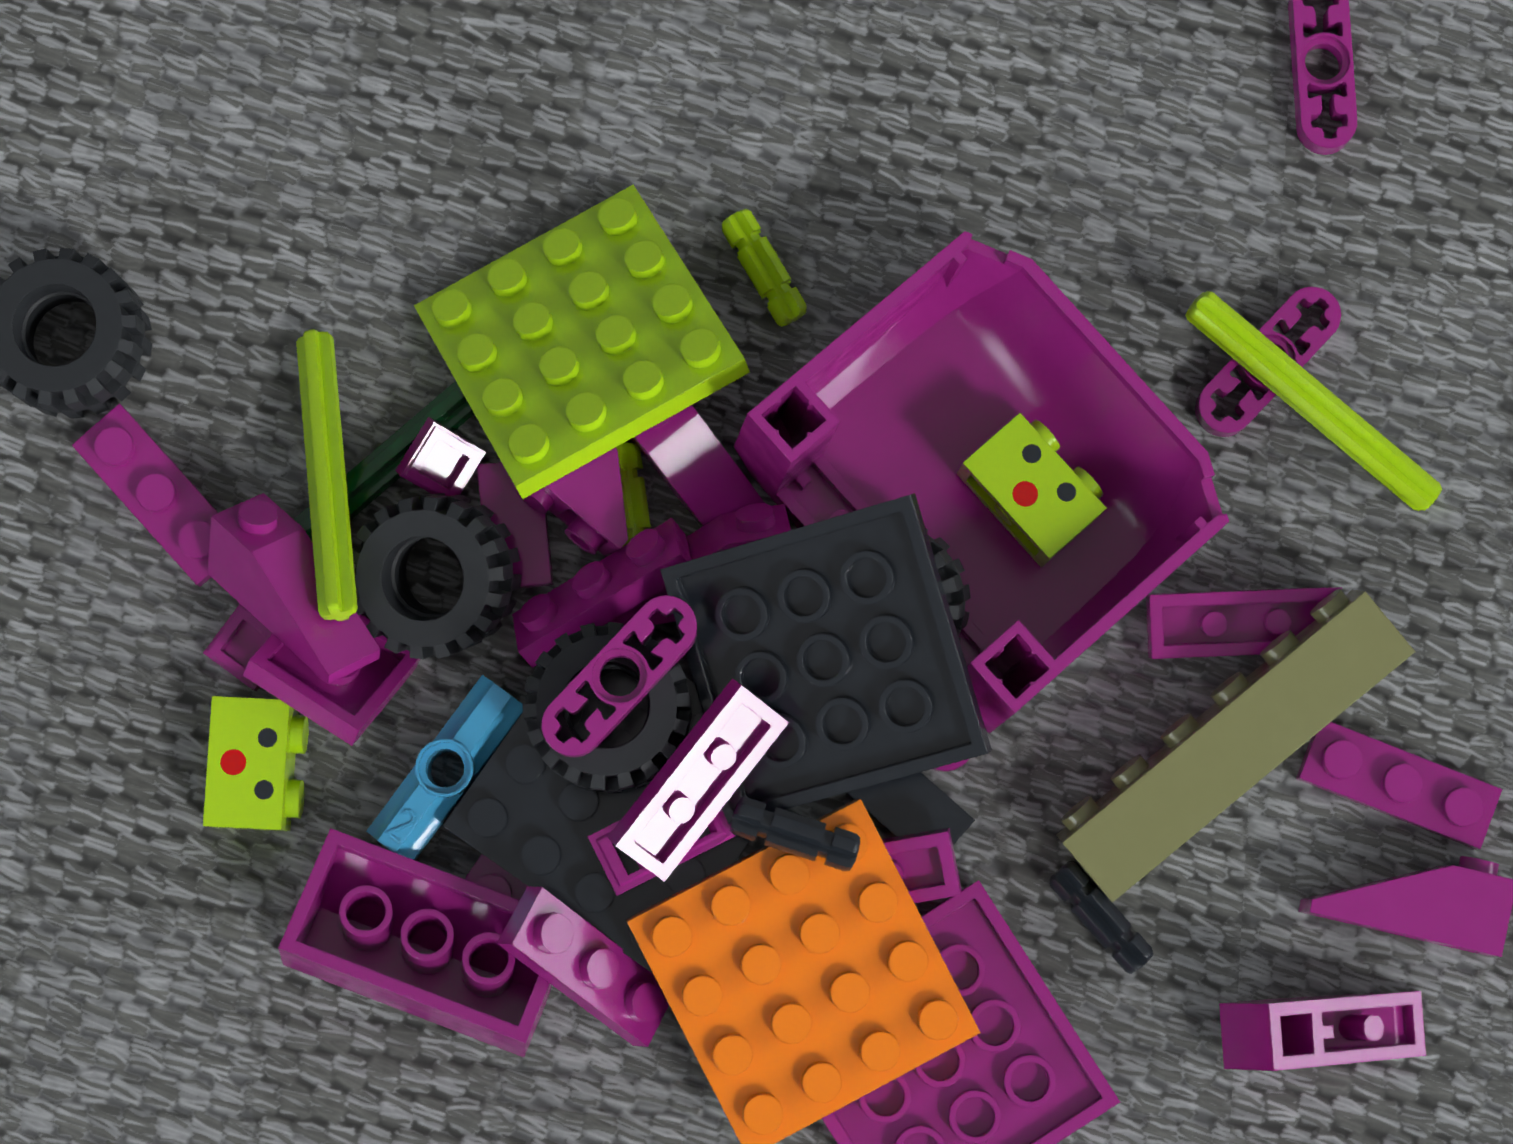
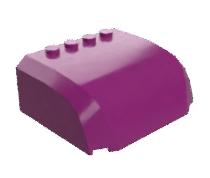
M964 231L749 411L734 448L751 476L777 505L785 504L787 516L797 528L913 493L916 494L925 528L928 529L927 535L933 539L941 537L950 546L946 552L953 561L959 558L965 570L960 573L963 585L969 584L971 598L965 601V611L970 612L967 626L961 629L958 637L961 638L960 645L986 731L990 734L1021 709L1229 523L1227 513L1222 514L1212 481L1215 473L1208 451L1033 259L1009 250L1008 254L971 239L973 234ZM1019 413L1029 423L1036 419L1051 431L1060 445L1056 453L1072 470L1076 467H1081L1097 482L1103 492V496L1099 500L1107 508L1042 568L957 475L962 463Z

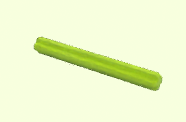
M1211 291L1203 292L1189 306L1185 316L1191 324L1409 507L1416 511H1425L1438 498L1442 487L1436 479Z
M315 329L305 331L302 337L298 338L296 347L319 615L324 620H336L339 622L348 620L350 615L356 613L358 606L334 339L329 332H318Z

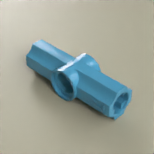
M482 675L433 742L428 743L420 751L416 759V765L366 832L390 851L416 860L461 798L466 794L521 716L523 704ZM456 752L464 763V773L455 785L440 787L433 780L431 774L432 764L440 754Z

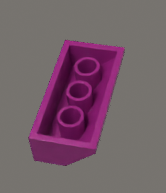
M332 828L329 830L278 947L282 963L287 967L521 1057L526 1055L552 988L549 982L497 944L520 900Z

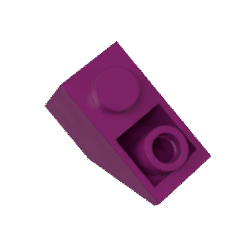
M616 448L522 499L540 513L546 514L548 510L568 526L565 530L567 537L589 554L595 555L599 551L606 556L620 550L628 540L618 449ZM516 489V493L521 498L518 490Z

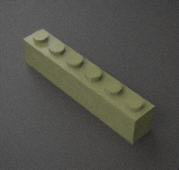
M1338 589L1329 594L1311 610L1310 614L1315 621L1296 636L1289 630L1273 640L1260 653L1261 657L1265 660L1263 664L1246 678L1241 672H1237L1225 680L1211 693L1210 697L1215 703L1196 719L1191 713L1178 719L1161 735L1160 738L1165 743L1163 747L1146 761L1140 754L1130 759L1110 778L1116 786L1096 802L1091 796L1082 799L1061 818V822L1066 827L1056 836L1112 903L1415 653V650L1366 591L1352 589L1345 595L1341 589Z

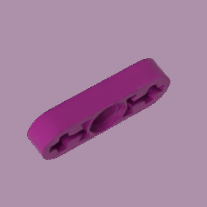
M1289 0L1288 16L1297 135L1300 142L1311 152L1321 155L1333 154L1346 146L1357 128L1349 0H1333L1334 5L1329 6L1323 16L1324 32L1307 38L1304 37L1303 31L1312 33L1316 27L1315 9L1312 6H1304L1303 2L1306 0ZM1333 29L1337 30V35L1332 33H1326ZM1315 49H1324L1331 52L1338 61V74L1327 80L1313 77L1305 65L1306 54ZM1337 89L1341 90L1342 96L1333 94L1329 100L1331 120L1342 122V126L1336 129L1331 139L1324 138L1322 128L1312 127L1311 122L1315 121L1321 114L1322 98L1321 95L1308 98L1307 92L1327 94Z
M1305 287L1296 291L1259 331L1303 367L1337 331L1341 322L1340 305L1336 298L1327 290L1319 287ZM1316 303L1324 311L1319 321L1325 328L1321 331L1318 327L1312 326L1304 332L1295 342L1296 345L1306 350L1303 355H1299L1293 342L1286 336L1273 331V327L1279 324L1283 333L1286 334L1301 318L1302 314L1296 306L1300 304L1308 309ZM1232 358L1198 395L1195 404L1196 418L1201 427L1212 435L1218 437L1233 436L1242 431L1276 394ZM1233 369H1237L1242 380L1252 389L1262 392L1263 397L1257 400L1254 393L1250 390L1234 408L1240 416L1239 420L1236 421L1232 417L1227 416L1218 421L1211 414L1216 407V403L1211 398V395L1215 393L1221 398L1226 397L1241 382V380L1230 375Z
M659 596L648 601L545 710L542 718V732L546 742L552 749L563 756L581 757L592 752L692 647L697 635V622L690 606L674 596ZM676 611L683 617L678 625L683 638L676 644L668 638L662 640L651 651V654L663 661L656 669L651 670L644 656L636 649L624 643L635 634L641 645H643L655 631L654 625L650 621L652 615L659 612L667 618ZM618 657L633 661L640 671L638 686L633 692L625 696L609 694L604 690L600 681L603 666L611 659ZM586 683H589L597 698L604 704L615 708L616 711L607 720H604L597 708L584 724L591 733L589 737L582 743L574 737L563 743L556 737L562 729L561 724L556 718L563 710L572 715L581 711L589 700L577 693Z

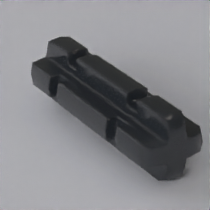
M742 797L737 802L730 822V832L733 835L755 841L756 836L765 838L764 845L811 861H815L816 857L819 856L825 858L824 865L841 871H850L853 867L860 848V837L856 833L838 827L835 828L834 832L825 830L826 823L778 807L775 808L773 813L765 810L766 803L748 797Z
M1069 861L1051 876L1049 881L1051 888L1064 902L1069 899L1073 904L1071 907L1073 913L1105 949L1109 946L1113 949L1112 957L1125 972L1132 974L1138 971L1152 958V947L1139 932L1133 934L1129 930L1131 923L1098 886L1092 888L1088 883L1090 877L1077 862Z

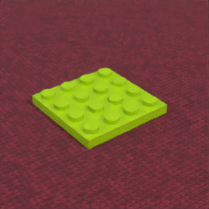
M634 185L627 187L414 305L522 499L750 373L744 356Z

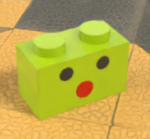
M1019 413L965 460L959 468L957 475L1042 568L1107 508L1099 500L1103 496V492L1097 482L1081 467H1076L1072 470L1056 453L1060 445L1051 431L1036 419L1029 423Z
M212 696L203 826L291 831V818H301L304 807V781L294 779L296 754H305L307 750L309 722L306 716L298 715L297 710L280 699Z

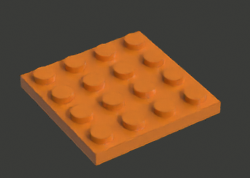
M859 798L816 819L826 823L825 830L834 832L835 828L838 827L856 833L860 837L859 852L850 871H841L824 865L825 858L819 856L816 857L815 861H811L765 846L626 919L740 1144H775L981 1033L862 800Z

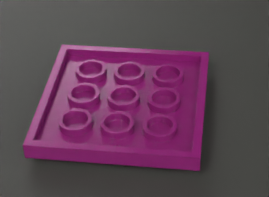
M977 880L961 891V895L948 898L921 917L981 1033L823 1117L822 1120L837 1144H1057L1119 1104L1120 1100L980 881Z

